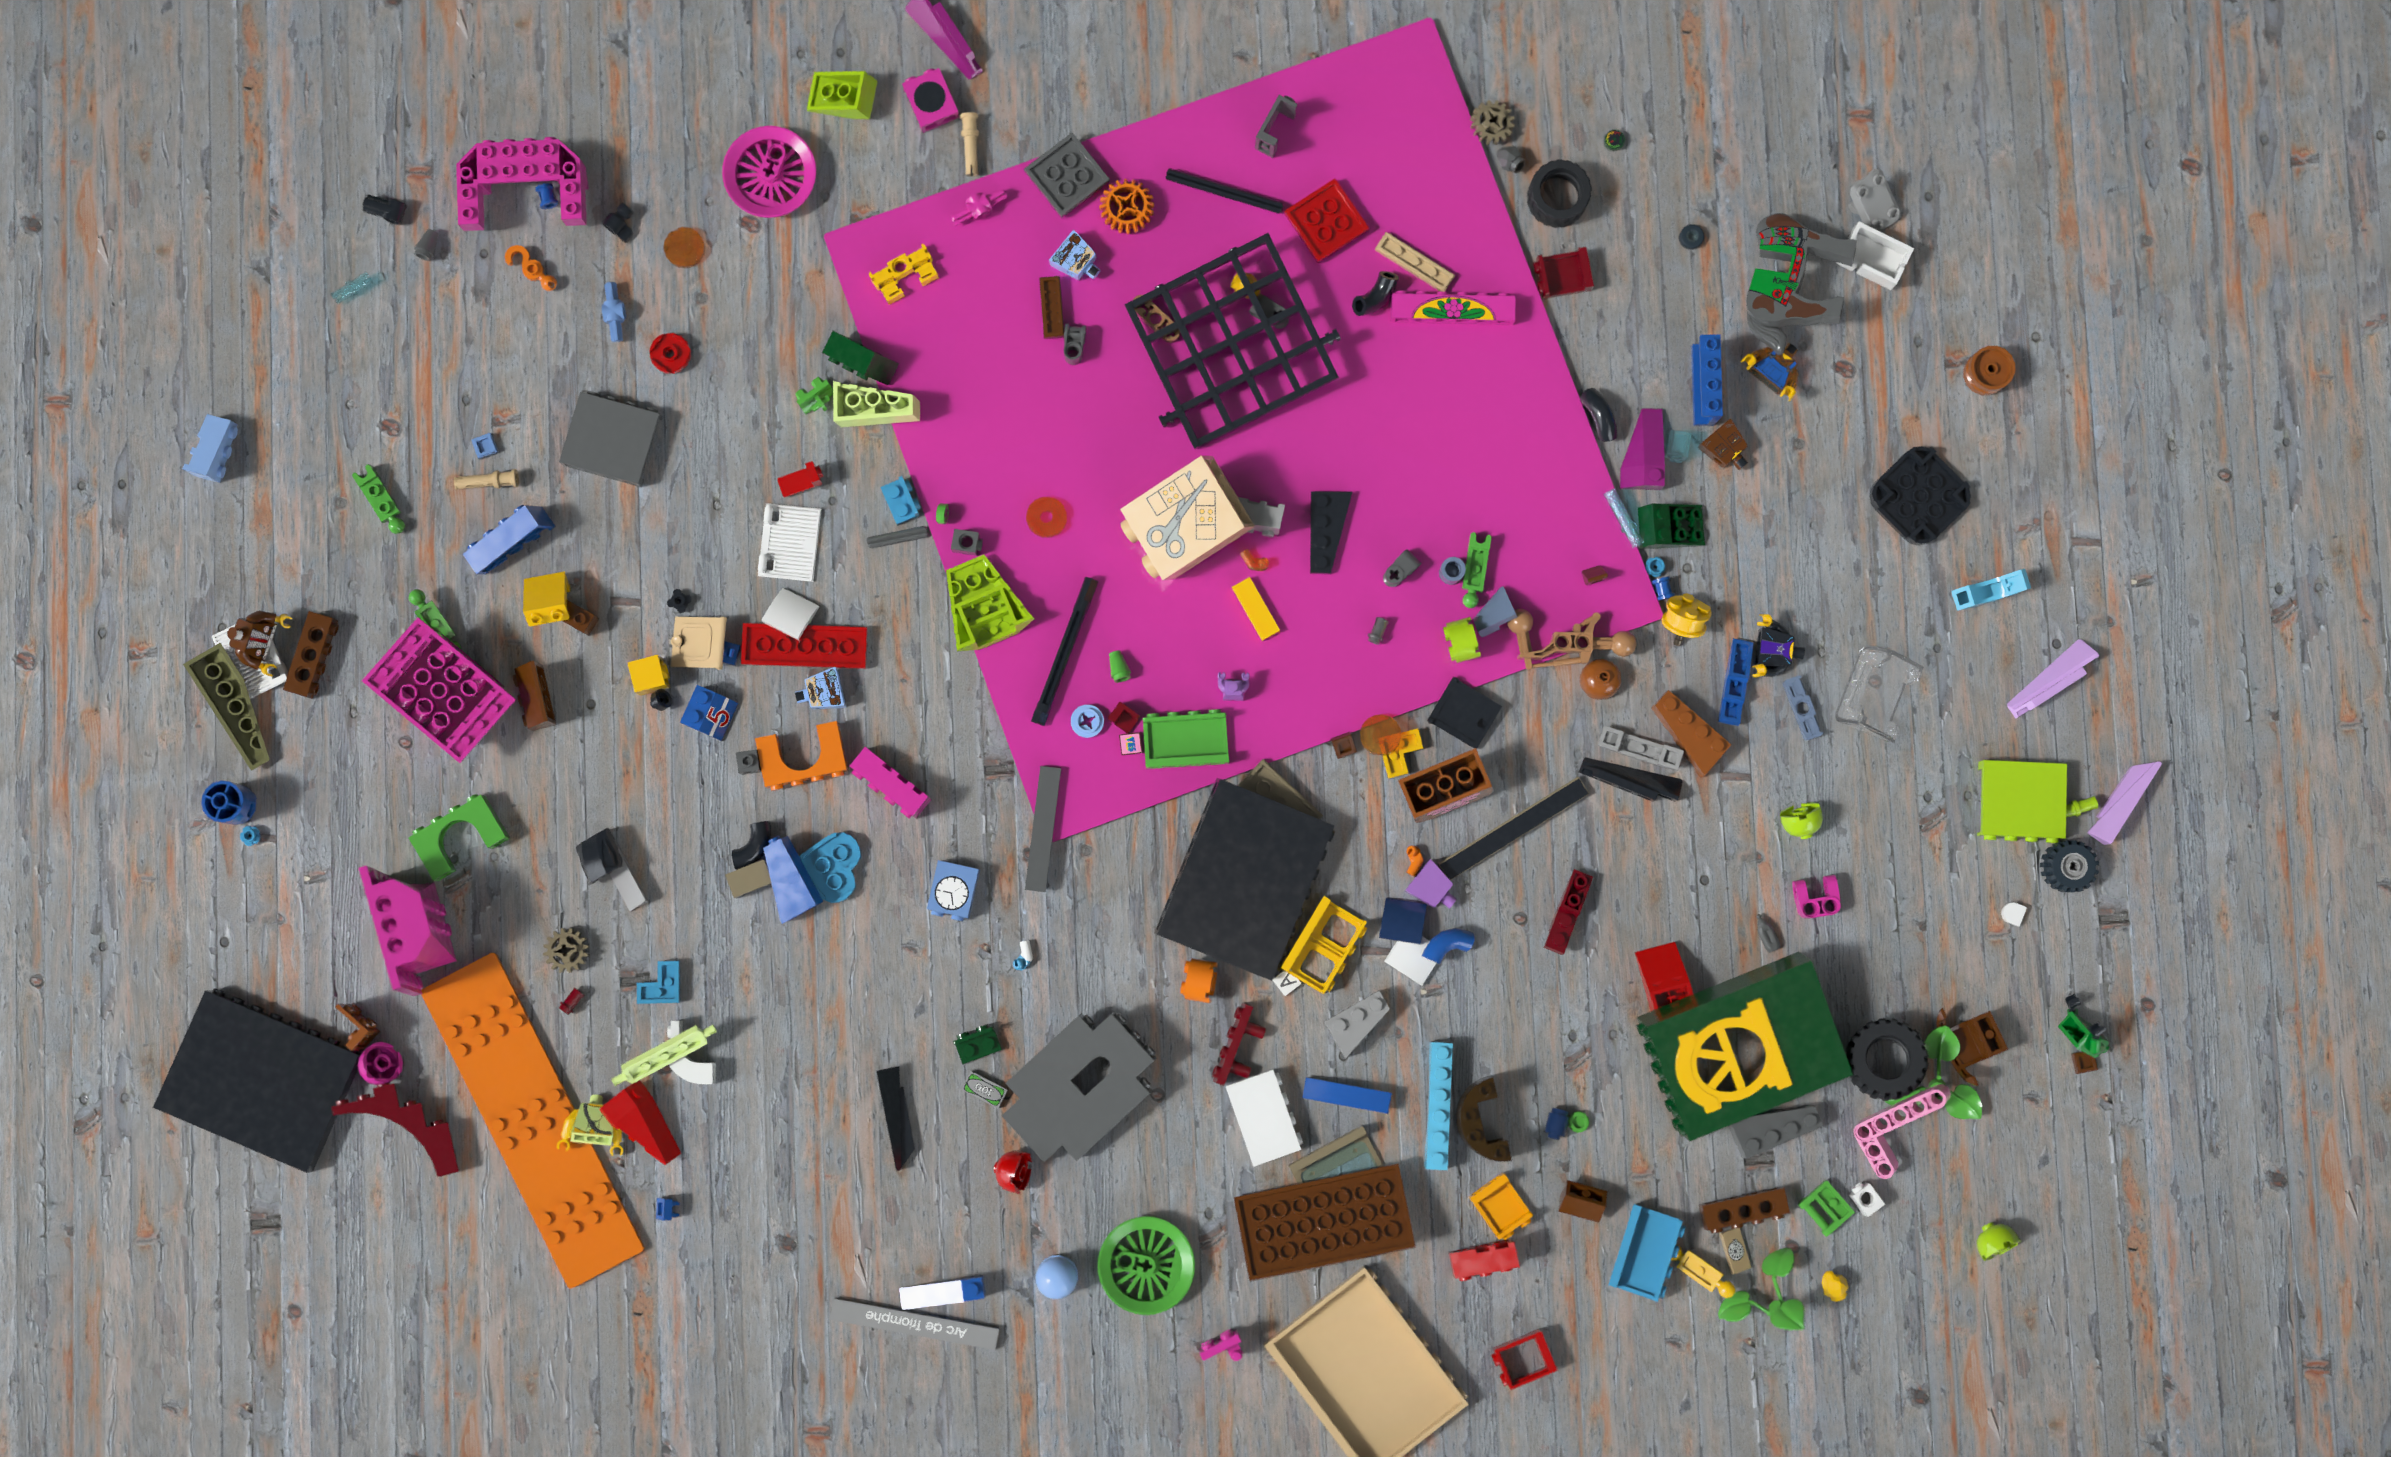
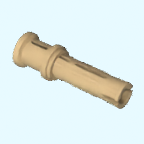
M973 112L960 114V119L963 122L961 136L965 142L966 176H971V168L973 176L979 175L976 138L979 135L976 124L978 114Z
M512 469V471L508 472L495 470L492 474L455 476L454 486L456 490L494 486L497 489H501L502 486L518 487L519 474L517 469Z

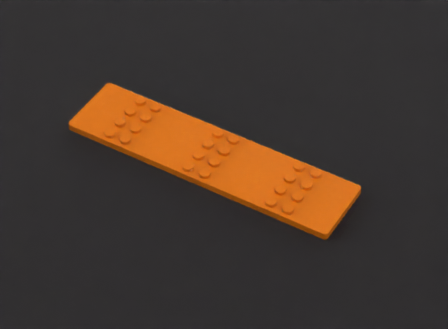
M490 953L423 988L421 995L567 1287L572 1289L644 1251L645 1247L594 1145L571 1142V1138H569L570 1148L567 1151L566 1142H561L560 1148H557V1143L562 1139L561 1133L565 1119L575 1108L498 955Z

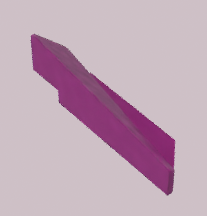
M911 0L907 4L905 11L968 80L983 72L975 60V55L940 2L932 6L929 0Z

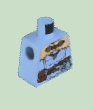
M1074 230L1049 259L1052 267L1076 280H1080L1084 274H1087L1094 280L1101 271L1093 264L1096 260V253Z
M836 667L806 678L804 680L806 689L795 691L797 703L809 701L810 707L813 710L846 707L839 672Z

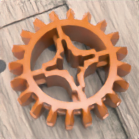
M1125 178L1124 184L1117 180L1116 187L1110 184V191H1103L1106 197L1100 198V202L1103 204L1099 206V209L1103 211L1101 217L1106 218L1105 224H1111L1112 230L1118 227V233H1122L1123 229H1126V233L1130 234V229L1133 228L1134 232L1137 233V226L1144 229V222L1150 223L1151 220L1148 216L1154 215V211L1151 209L1155 205L1153 202H1150L1153 200V195H1147L1149 189L1145 188L1142 190V182L1135 186L1136 180L1133 179L1131 184H1128V180ZM1130 192V194L1126 197H1122L1119 195L1121 193ZM1138 196L1144 204L1142 212L1135 205ZM1112 201L1115 202L1116 206L1119 208L1118 215L1116 217L1110 210V205ZM1123 204L1125 206L1130 204L1131 208L1127 207L1126 209H1124ZM1127 216H1133L1135 218L1133 220L1128 221L1124 220Z

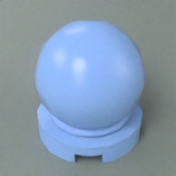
M1052 1255L1044 1259L1039 1265L1035 1275L1036 1285L1045 1297L1063 1299L1069 1296L1076 1287L1078 1281L1077 1267L1066 1256Z

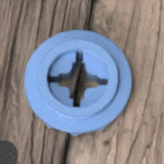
M1082 705L1075 709L1071 716L1072 729L1081 737L1089 738L1096 736L1103 728V715L1093 705ZM1083 713L1088 718L1096 717L1091 721L1092 729L1087 725H1081L1084 721Z

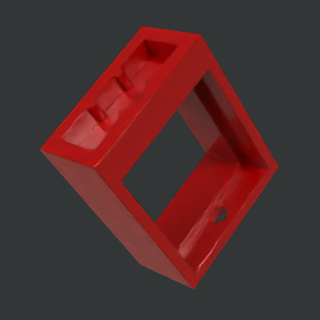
M1540 1329L1492 1348L1494 1354H1491L1496 1367L1500 1366L1502 1374H1499L1503 1386L1508 1385L1510 1390L1558 1371ZM1534 1339L1545 1367L1512 1380L1501 1352Z

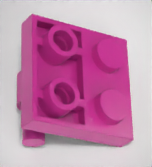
M1228 1329L1222 1332L1220 1338L1215 1341L1211 1338L1203 1342L1201 1348H1199L1202 1360L1205 1361L1227 1349L1231 1359L1239 1361L1243 1353L1238 1344L1241 1342V1338L1237 1329L1234 1331Z

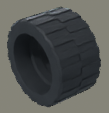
M1558 159L1542 165L1534 174L1527 192V204L1531 214L1534 215L1538 222L1540 221L1543 225L1551 226L1552 228H1563L1567 225H1572L1576 220H1579L1590 201L1592 191L1590 178L1580 165L1569 160ZM1551 178H1562L1569 181L1575 187L1578 194L1576 204L1566 210H1557L1548 206L1540 194L1542 184Z

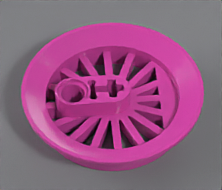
M761 126L743 133L732 143L723 161V183L731 200L743 211L763 218L780 217L793 212L807 200L815 184L816 163L809 146L796 133L778 126ZM767 144L768 150L764 157L760 145ZM785 146L791 149L788 153L784 149ZM752 149H757L762 163L750 153ZM776 152L782 153V156L779 159L773 158V155ZM796 153L799 155L800 159L786 165ZM745 156H747L758 167L752 166L741 161ZM802 164L804 165V171H789ZM742 167L755 173H738V169ZM788 177H804L803 183H800ZM740 179H754V180H751V181H749V182H747V183H745V184H742V185L738 186V181H737V180H740ZM784 183L800 188V190L795 194ZM778 185L792 197L791 200L785 202ZM753 186H756L751 192L745 191ZM774 188L781 203L774 201ZM768 189H769V199L765 198V197H766V194H767V192H768Z

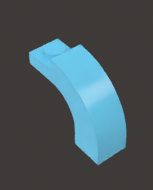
M2021 569L1951 592L1957 611L2018 594L2019 592L2031 589L2026 570Z

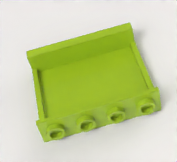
M1994 760L1978 762V770H1982L1981 830L1977 833V836H1984V840H1996L1997 837H2004V841H2017V838H2025V842H2038V839H2046V843H2059L2060 839L2066 838L2067 764Z

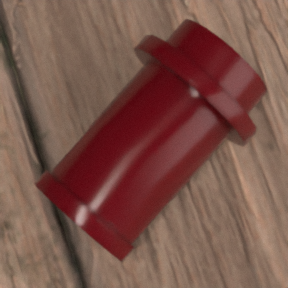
M574 987L564 1002H560L559 1009L567 1015L571 1012L573 1013V1009L585 995Z

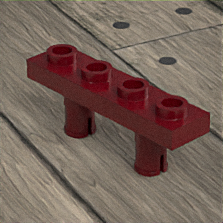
M1242 1003L1241 1007L1238 1006L1235 1011L1234 1018L1236 1020L1227 1032V1038L1229 1039L1226 1046L1223 1045L1221 1048L1219 1066L1216 1065L1212 1072L1213 1082L1224 1086L1229 1073L1244 1078L1249 1077L1251 1067L1235 1061L1234 1058L1242 1036L1245 1033L1260 1039L1264 1037L1266 1028L1249 1021L1253 1010L1252 1006Z

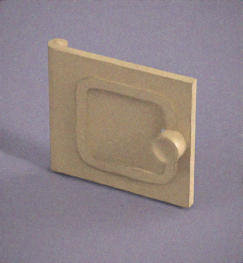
M675 617L674 634L671 639V644L673 645L671 667L723 669L727 618Z

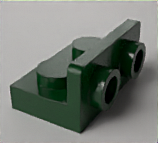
M986 1024L976 1028L977 1032L969 1035L968 1031L956 1035L957 1040L953 1042L957 1048L962 1065L1002 1050L994 1026L989 1027Z

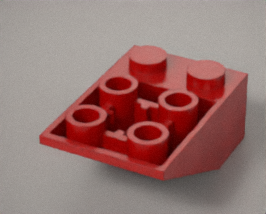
M1675 942L1634 952L1650 1011L1693 994L1690 980Z

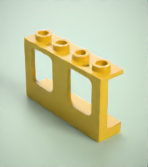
M1323 896L1280 969L1321 994H1324L1326 991L1330 992L1335 984L1333 978L1336 973L1341 974L1346 966V963L1343 961L1347 955L1351 957L1357 947L1354 944L1358 937L1362 939L1368 928L1365 927L1367 921H1362ZM1331 915H1337L1356 928L1354 935L1345 948L1322 935V930ZM1311 950L1320 953L1335 964L1325 983L1316 981L1300 970L1301 965Z

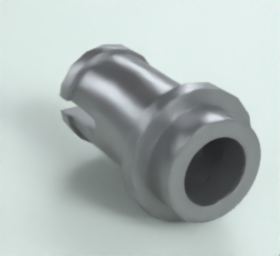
M1376 617L1372 631L1367 635L1369 637L1368 641L1376 645L1383 642L1382 637L1389 621Z

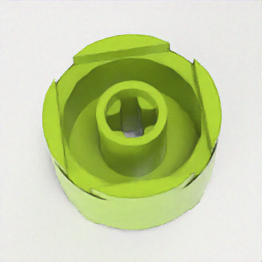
M1471 617L1446 623L1447 626L1443 627L1446 641H1451L1452 644L1451 647H1448L1451 660H1456L1457 663L1481 657L1480 652L1475 651L1479 649L1473 624L1468 625L1471 622Z

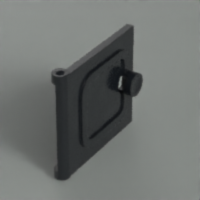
M1453 677L1427 721L1429 724H1434L1472 748L1477 749L1502 706L1462 683L1457 677Z

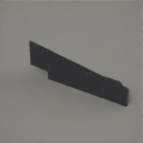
M1586 757L1583 759L1578 772L1651 802L1656 801L1657 796L1673 802L1678 801L1683 783L1682 779Z
M898 1066L876 1071L896 1171L902 1169L915 1150L904 1087H900V1068Z

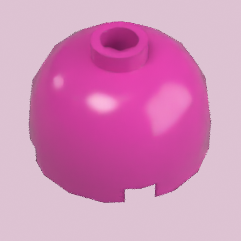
M378 1042L370 1045L363 1051L359 1057L358 1069L365 1081L378 1085L390 1083L397 1078L402 1071L403 1061L399 1051L396 1052L392 1048L394 1046L389 1043Z

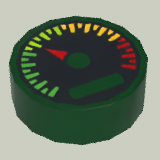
M1619 130L1609 131L1604 138V145L1610 151L1620 150L1625 142V137Z

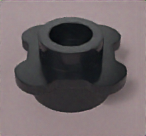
M675 589L672 598L667 601V605L670 608L677 609L678 613H684L692 598L690 595L683 594L680 589Z

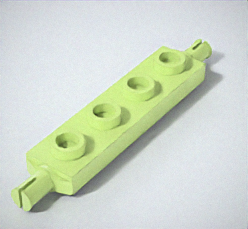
M713 1024L704 1030L694 1026L622 1064V1073L611 1078L615 1086L624 1081L633 1084L706 1045V1038L717 1033V1030Z

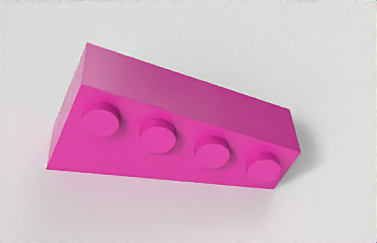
M866 747L863 748L850 765L854 769L851 772L860 780L864 777L870 782L867 785L876 793L879 790L886 796L883 799L892 806L895 803L902 808L900 812L909 819L911 816L917 819L932 800Z

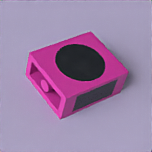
M939 68L928 69L923 75L909 77L902 83L903 90L922 133L960 118Z

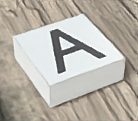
M1286 971L1281 972L1273 979V982L1284 996L1302 984L1297 978Z

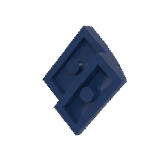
M1386 898L1379 938L1421 945L1427 904Z

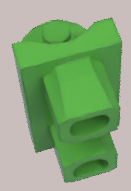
M817 377L811 382L814 389L807 393L805 389H800L795 393L797 397L796 402L805 414L812 410L815 412L820 407L825 412L827 408L824 404L830 401V397L833 395V389L828 381Z

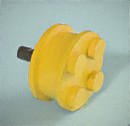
M1688 593L1683 594V596L1670 597L1666 604L1668 611L1663 614L1661 621L1665 628L1676 634L1673 644L1681 646L1684 637L1698 638L1703 636L1707 629L1705 622L1710 619L1712 614L1711 607Z

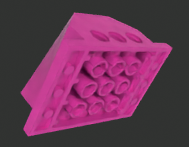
M419 617L362 680L364 684L459 763L467 757L516 701L512 695L503 689L504 685L441 632L434 631Z
M367 865L358 869L392 990L411 996L422 994L421 988H423V983L420 976H417L418 973L457 961L450 939L452 930L449 923L446 924L444 918L447 915L443 903L440 904L435 883H404L392 879L389 875Z

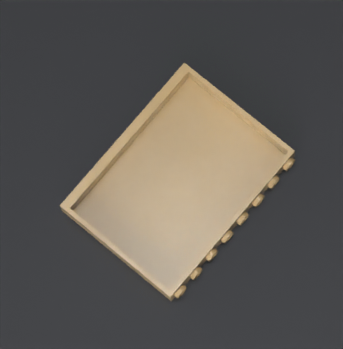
M1364 1266L1263 1344L1347 1457H1402L1468 1405L1465 1400L1468 1396L1461 1387L1456 1389L1452 1383L1455 1381L1448 1370L1444 1372L1439 1366L1442 1364L1441 1360L1435 1353L1431 1355L1426 1349L1429 1346L1422 1336L1419 1338L1413 1332L1416 1329L1409 1319L1406 1321L1400 1315L1403 1313V1310L1397 1302L1393 1304L1387 1298L1390 1296V1293L1384 1285L1378 1286L1375 1282V1279L1378 1277L1371 1268L1366 1270Z

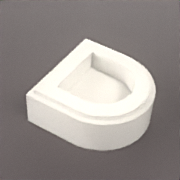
M2008 903L2002 908V918L2007 923L2020 927L2027 907L2018 903Z

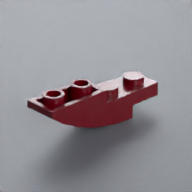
M1575 869L1573 870L1553 917L1543 948L1562 956L1564 955L1593 876Z

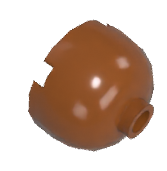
M1595 659L1587 663L1579 677L1581 688L1587 696L1595 700H1606L1612 697L1619 690L1622 682L1621 672L1617 665L1606 659Z

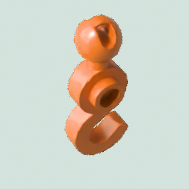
M514 245L507 249L505 261L508 266L513 265V256L521 253L523 255L522 271L524 276L530 281H541V286L546 291H553L556 288V278L552 275H545L544 267L539 261L531 260L530 253L525 247Z

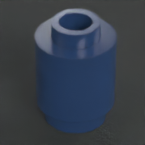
M1552 1108V1111L1549 1112L1544 1130L1545 1133H1548V1138L1560 1140V1137H1565L1569 1121L1567 1111Z

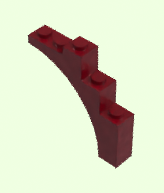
M395 1083L378 1084L376 1088H373L374 1097H371L370 1094L358 1096V1101L340 1100L336 1102V1106L332 1107L333 1115L349 1113L372 1114L399 1124L413 1134L425 1148L432 1160L437 1177L459 1172L449 1123H444L442 1119L430 1122L431 1126L427 1127L422 1103L417 1104V1101L413 1100L405 1102L404 1107H400Z

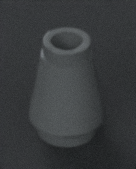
M427 229L414 247L415 256L429 261L434 256L439 233L435 230Z

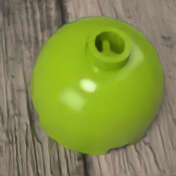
M1802 803L1800 808L1794 809V806H1791L1780 812L1781 823L1786 832L1801 839L1813 837V833L1817 832L1822 825L1823 814L1819 803Z
M1991 1222L1982 1227L1983 1232L1979 1234L1976 1244L1983 1261L1993 1259V1254L2002 1255L2016 1247L2021 1240L2010 1226L2005 1224L1994 1225Z

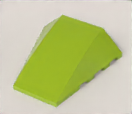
M985 555L946 570L957 652L983 649L1018 634L1034 620Z

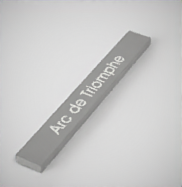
M833 1298L829 1320L992 1350L996 1349L999 1328L838 1298Z

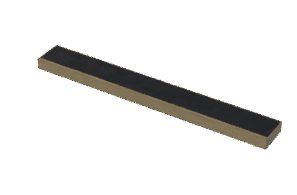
M1576 777L1444 859L1438 865L1446 877L1452 880L1587 796L1589 792L1580 778Z

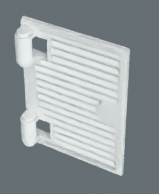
M766 503L758 576L813 582L822 509ZM773 512H780L778 522L772 521ZM767 560L774 561L773 570L766 569Z
M229 628L212 636L215 645L222 644L242 675L250 699L286 682L288 670L285 663L281 661L273 640L271 641L265 661H261V663L274 664L280 673V676L276 678L264 675L261 669L258 668L256 670L239 661L235 654V649L229 646L231 640L227 636ZM269 666L267 668V672L269 674H272L270 670L274 668Z

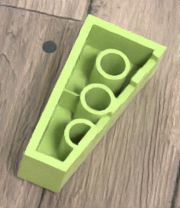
M833 381V419L840 427L920 421V401L912 394L888 390L883 391L877 388H865Z

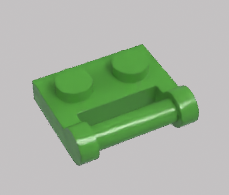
M1824 1180L1797 1204L1818 1224L1825 1237L1830 1235L1855 1213L1827 1180ZM1816 1200L1833 1220L1830 1224L1810 1204L1812 1201Z

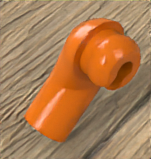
M1411 845L1406 850L1411 862L1406 873L1416 877L1424 859L1420 849L1417 846Z

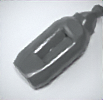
M1758 914L1756 916L1758 919V934L1765 949L1770 953L1781 948L1773 926Z

